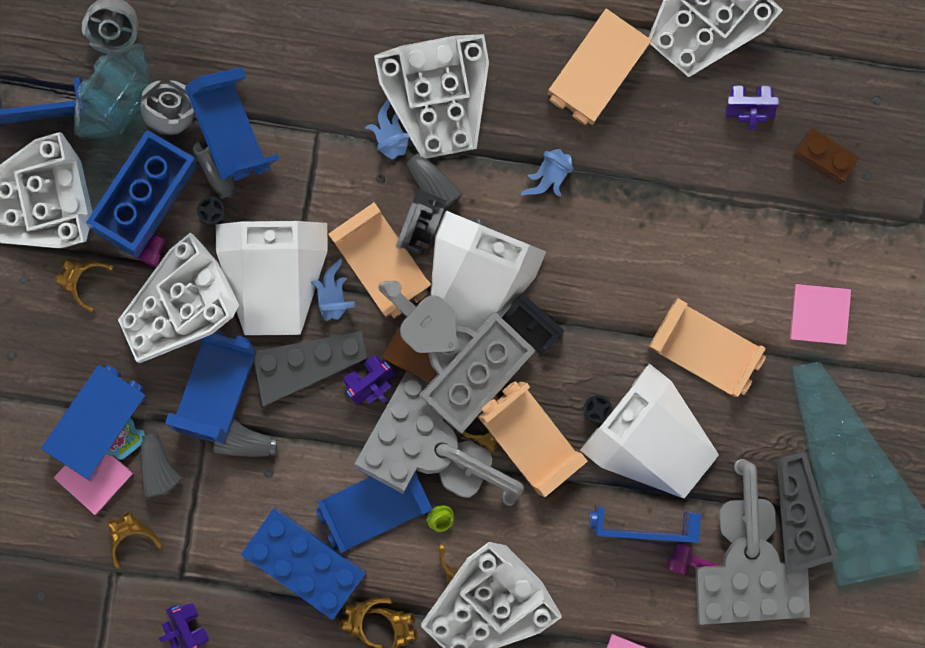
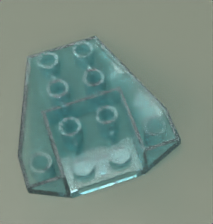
M137 43L109 51L106 57L102 55L93 67L95 72L91 78L83 80L76 92L78 96L75 99L74 134L81 140L85 141L122 134L141 108L142 92L147 85L152 83L148 53L141 44Z

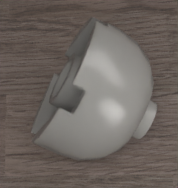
M97 0L90 5L82 20V33L90 41L89 45L105 54L115 55L119 54L121 50L131 48L138 35V16L136 11L124 0Z
M160 80L147 85L141 97V115L146 125L151 130L164 135L179 134L187 129L195 117V112L186 92V85L171 80L169 84H160Z

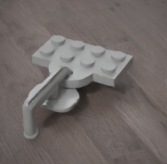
M382 281L379 284V291L407 317L400 326L402 339L414 351L429 353L431 366L437 373L436 377L419 396L454 429L462 434L482 411V407L496 396L536 350L496 312H493L475 332L468 327L456 326V313L454 309L441 297L428 296L415 307L401 293L402 288L398 281Z
M406 371L353 467L402 494L415 471L426 474L439 472L443 487L464 498L475 495L483 480H486L504 490L501 498L505 505H514L524 490L523 485L492 468V457L487 449L472 441L457 443V436L452 427L443 421L444 418L419 396L429 383Z
M740 459L735 462L734 469L737 474L743 475L744 500H734L725 503L721 507L719 514L720 532L732 544L724 555L722 566L695 567L697 621L700 625L810 617L808 569L786 575L785 561L780 562L777 551L766 541L776 529L774 506L765 499H758L757 468L753 463Z

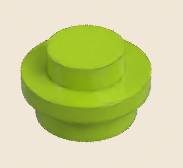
M437 506L428 514L427 523L430 528L437 532L446 531L454 523V513L449 506Z

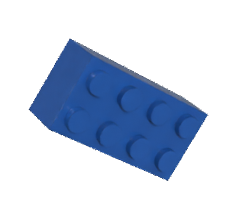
M146 130L86 221L89 230L133 257L138 258L197 168L195 158Z
M277 507L272 509L241 553L244 558L332 620L367 572Z

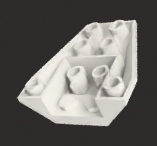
M663 0L648 38L652 40L650 45L685 75L690 77L765 32L783 9L774 0Z
M484 34L458 35L399 46L374 55L379 84L421 157L423 156L426 159L477 149L489 67Z
M61 132L33 140L0 164V243L65 248L86 242L89 233L86 221L92 214V207L81 160Z
M445 211L435 236L431 296L441 297L454 309L456 313V326L468 327L476 332L493 312H496L501 318L535 279L546 251Z
M258 221L216 224V253L222 271L239 304L236 311L244 335H301L316 286L311 282L319 280L328 252L327 223Z
M189 233L168 251L118 321L136 362L142 363L213 334L233 318L239 304L220 264L199 240Z
M650 363L635 380L631 389L603 424L595 430L580 449L582 453L603 469L681 498H685L719 456L672 381Z
M488 542L465 560L421 623V627L443 648H499L541 633L561 619L562 616L542 581L506 545Z

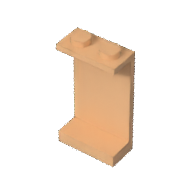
M605 9L549 88L548 95L551 96L549 100L561 109L564 107L574 112L572 116L580 123L586 125L588 122L593 125L652 40L608 9Z
M375 202L329 233L333 242L386 318L391 315L394 319L402 314V312L379 291L378 287L382 281H398L401 284V293L409 301L414 299L416 303L430 294L427 289L431 287V283L426 279L408 251L396 247L399 238L381 214Z
M677 298L648 348L733 397H738L740 393L745 395L752 383V380L749 379L754 369L758 371L765 361L766 356L763 355V352L766 348L751 343L688 307V303Z
M515 381L503 390L504 395L497 401L493 399L485 404L481 409L483 413L478 418L537 494L546 497L588 461L582 453L572 448L530 394L528 383H517Z

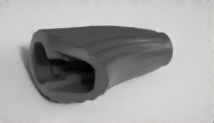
M207 142L195 143L193 153L216 195L219 196L220 200L234 196L233 177L222 180Z
M417 153L407 162L406 165L409 167V171L422 191L447 201L444 211L450 209L462 197L461 191L435 165L423 156L421 157Z
M233 418L225 444L214 443L213 452L214 454L244 457L275 455L277 439L245 428Z
M159 434L142 436L141 470L145 497L168 495L183 477L170 465L161 439H159Z

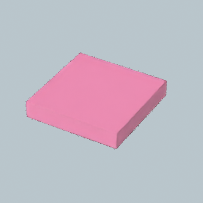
M795 284L789 340L846 345L851 289Z
M114 455L104 456L95 469L97 473L91 482L66 465L54 478L94 515H97L134 474Z

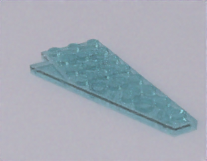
M821 362L791 367L815 483L838 559L832 561L837 585L841 586L921 569L915 541L925 539V510Z

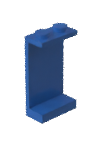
M242 67L200 76L185 86L222 180L231 177L234 178V181L248 177L250 172L253 171L256 175L271 170V164L279 160L278 154L263 157L234 86L246 78Z
M78 77L74 78L75 101L2 109L0 96V124L92 113L91 106L95 105L94 91L89 89L88 84Z
M217 330L213 334L201 339L202 344L177 414L169 413L165 424L173 431L224 445L257 351L250 344V340L241 336H234V339L224 336L223 332Z
M100 365L96 367L41 447L44 452L90 482L97 473L95 469L141 402L145 403L147 400L146 395L143 394L145 389L133 380L126 383L119 378L121 373L110 365H107L106 368Z
M415 471L403 494L373 477H369L317 502L319 508L315 509L321 523H327L331 533L327 536L333 549L339 548L340 552L343 553L412 518L433 510V507Z
M595 505V511H590L589 528L593 529V533L596 536L699 543L701 514L696 512L684 511L682 533L603 528L604 507Z

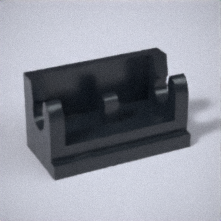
M419 189L412 201L396 247L420 255L424 253V248L429 249L447 201Z
M524 294L518 298L502 317L542 354L564 332L556 322Z

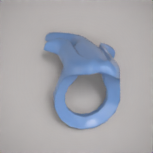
M387 98L378 114L381 129L379 130L373 124L367 125L365 129L372 130L375 133L379 143L377 145L378 151L394 160L398 155H405L410 137L408 133H403L398 123L399 117L397 114L393 116V124L389 122L387 111L391 103Z
M561 149L550 152L545 151L543 154L544 161L538 172L528 175L531 180H538L543 176L539 186L524 190L520 195L544 193L554 183V193L557 196H561L559 186L566 175L574 170L571 156L563 154Z
M341 258L326 271L323 277V285L320 281L311 282L317 288L320 313L326 321L331 318L338 320L347 308L356 307L354 301L344 302L342 285L347 278H338L334 282V275L342 263Z

